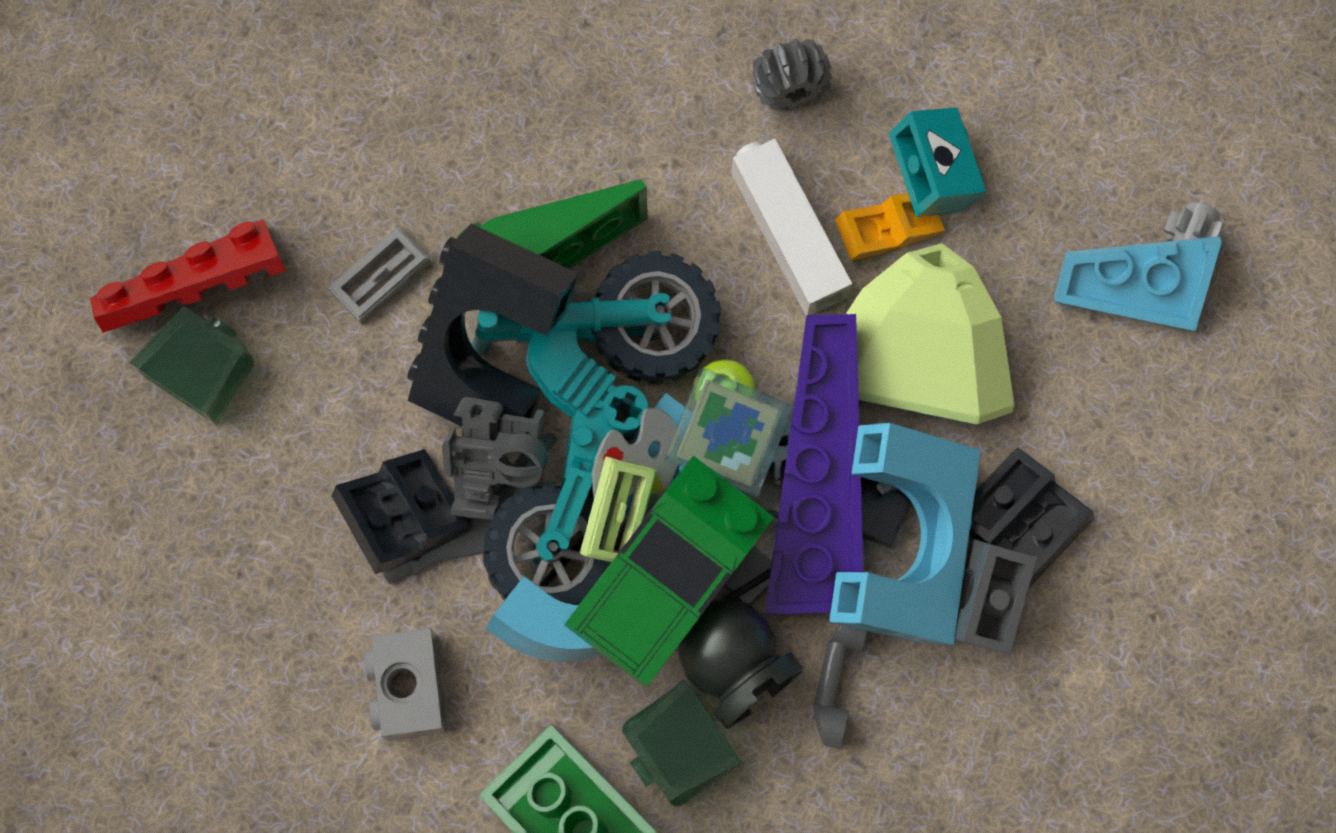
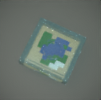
M700 368L664 461L684 468L694 455L738 490L758 498L794 405L705 368Z

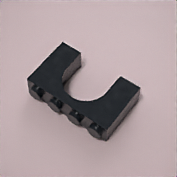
M471 223L457 238L450 237L440 254L439 264L443 265L444 269L442 276L433 285L428 298V303L433 305L431 315L423 323L418 335V342L423 345L421 353L416 356L408 372L407 379L412 381L407 401L461 427L462 417L454 416V413L464 397L500 403L504 409L500 417L508 414L532 419L541 389L485 361L474 349L468 338L465 328V314L472 310L495 312L548 336L566 314L579 273ZM475 410V415H480L482 410Z

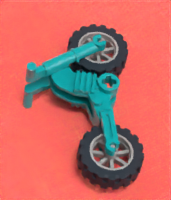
M648 251L647 255L639 256V254H635L626 258L625 262L615 265L608 272L605 279L601 282L595 298H591V302L569 303L566 314L548 336L495 312L480 310L478 313L475 337L471 343L479 355L486 354L493 342L517 341V343H529L526 365L531 377L546 396L548 402L571 418L561 486H556V483H543L541 486H530L520 490L500 506L487 529L484 538L483 563L484 567H486L490 584L502 596L501 598L504 601L524 576L521 574L516 563L532 560L533 564L537 567L532 583L551 597L571 605H579L611 564L609 561L586 557L580 554V552L566 549L569 547V540L579 531L583 539L585 536L594 498L589 496L588 492L592 485V470L595 456L602 440L611 430L619 431L626 441L632 438L641 426V416L644 410L648 409V402L644 394L633 386L622 385L616 387L612 383L616 376L607 372L604 367L599 366L592 358L587 357L579 348L577 340H587L588 343H594V339H596V348L601 356L603 354L609 360L608 364L617 372L621 370L628 374L627 378L638 382L641 379L649 380L650 384H660L664 380L671 379L675 381L696 369L712 350L715 340L719 335L721 305L720 300L716 301L714 296L716 289L711 280L706 281L702 277L703 271L696 264L693 263L690 266L683 262L684 257L673 253L669 257L661 255L662 251ZM650 285L649 299H639L631 293L638 287ZM659 286L669 288L677 295L670 300L668 294L659 293ZM683 301L688 308L690 320L671 316V310ZM665 325L689 331L685 339L676 346ZM629 337H640L642 339L638 345ZM660 337L667 350L653 351L646 349L649 341H654ZM618 406L628 410L625 423L615 420ZM545 515V527L541 537L524 526L531 519ZM607 515V519H606V523H605V527H604V530H603V534H602V538H601V542H600L599 548L601 547V544H602L604 532H605L606 525H607V521H608V517H609L608 515ZM517 533H520L535 545L532 551L513 555L514 540ZM616 539L615 546H614V550H613L614 552H615V549L617 548V539ZM559 558L584 562L581 571L572 581L568 578ZM547 566H553L562 584L561 586H539Z

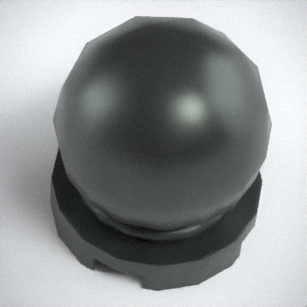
M729 599L712 601L678 645L679 661L687 680L702 693L720 698V705L713 714L727 730L753 714L749 707L758 700V696L767 690L772 698H774L802 673L801 670L804 669L792 652L782 657L776 655V637L764 616L748 603Z

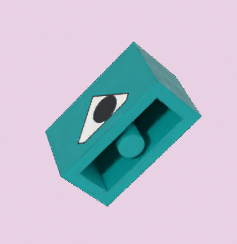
M958 107L911 111L888 132L916 217L964 211L986 193L983 176L977 166L969 143L968 132L963 125Z

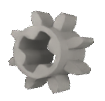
M1196 202L1188 203L1186 207L1182 208L1181 213L1171 211L1163 230L1168 234L1167 241L1220 236L1222 241L1221 247L1227 234L1222 230L1224 223L1219 221V212L1208 205Z

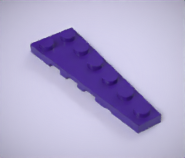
M856 314L806 316L766 599V614L831 613L836 573L863 572L861 477L851 474L859 426Z

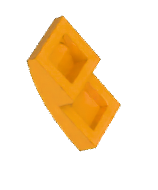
M908 193L892 195L880 205L843 211L835 219L851 261L885 254L939 236L945 231L939 215L916 217Z

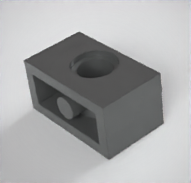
M973 539L965 565L955 639L1010 655L1037 557Z

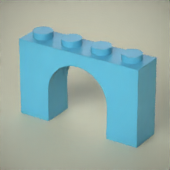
M893 423L858 426L851 474L895 486L911 500L920 522V547L911 568L897 580L868 572H837L829 622L917 643L954 645L981 450Z

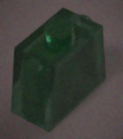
M183 306L129 363L141 376L217 426L236 391L252 371L254 358L245 346L234 340L237 333L224 322L213 317L208 323Z
M684 679L663 696L629 718L622 726L623 737L637 756L629 762L645 787L654 782L667 802L674 807L685 805L731 771L740 767L742 763Z

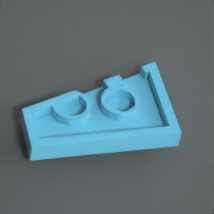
M1218 236L1065 252L1054 293V301L1196 331L1221 247V238Z

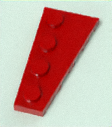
M264 219L254 223L250 221L243 222L233 227L228 235L211 243L208 241L197 243L188 248L184 255L167 263L160 261L147 266L137 277L123 283L117 281L105 285L95 296L90 298L94 319L102 333L158 315L164 309V303L173 300L175 303L187 305L202 300L203 294L210 287L226 283L228 289L232 290L247 285L249 281L247 275L267 269L269 275L273 276L285 272L286 269Z

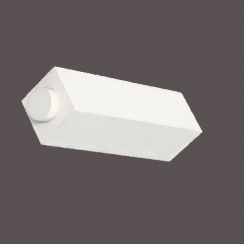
M772 139L764 144L761 141H755L741 148L737 152V156L733 157L732 176L805 315H813L849 298L852 282L776 139Z

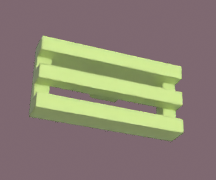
M605 457L580 554L609 562L614 560L644 520L657 472L656 469ZM619 471H620L621 473H620V476H619L617 488H616L615 495H614V499H613V502H612V506H611L610 514H609V517H608L606 529H605V532H604L602 544H601V547L599 548V545H600V542H601V538H602V534H603V530H604L605 523H606V519H607V515H608V512H609L611 500H612V497H613L615 485H616L617 478H618V474H619ZM633 475H637L638 480L619 551L614 552L620 523L623 522L627 507L626 501Z

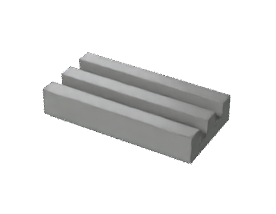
M398 226L330 285L328 290L362 325L431 264V261ZM399 243L405 247L371 275L350 296L345 293L352 284ZM411 256L415 258L360 307L357 305Z

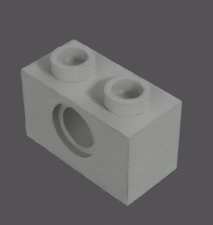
M426 628L371 636L372 650L364 652L367 679L375 680L377 699L370 700L369 702L373 730L380 729L381 737L387 741L447 733L437 640L433 630ZM404 673L415 675L417 680L415 691L406 698L394 697L392 684L396 677Z

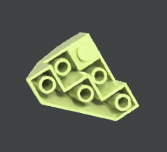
M943 243L906 253L861 290L846 313L856 314L859 400L977 425L1013 412L1015 404L1002 317L971 264Z

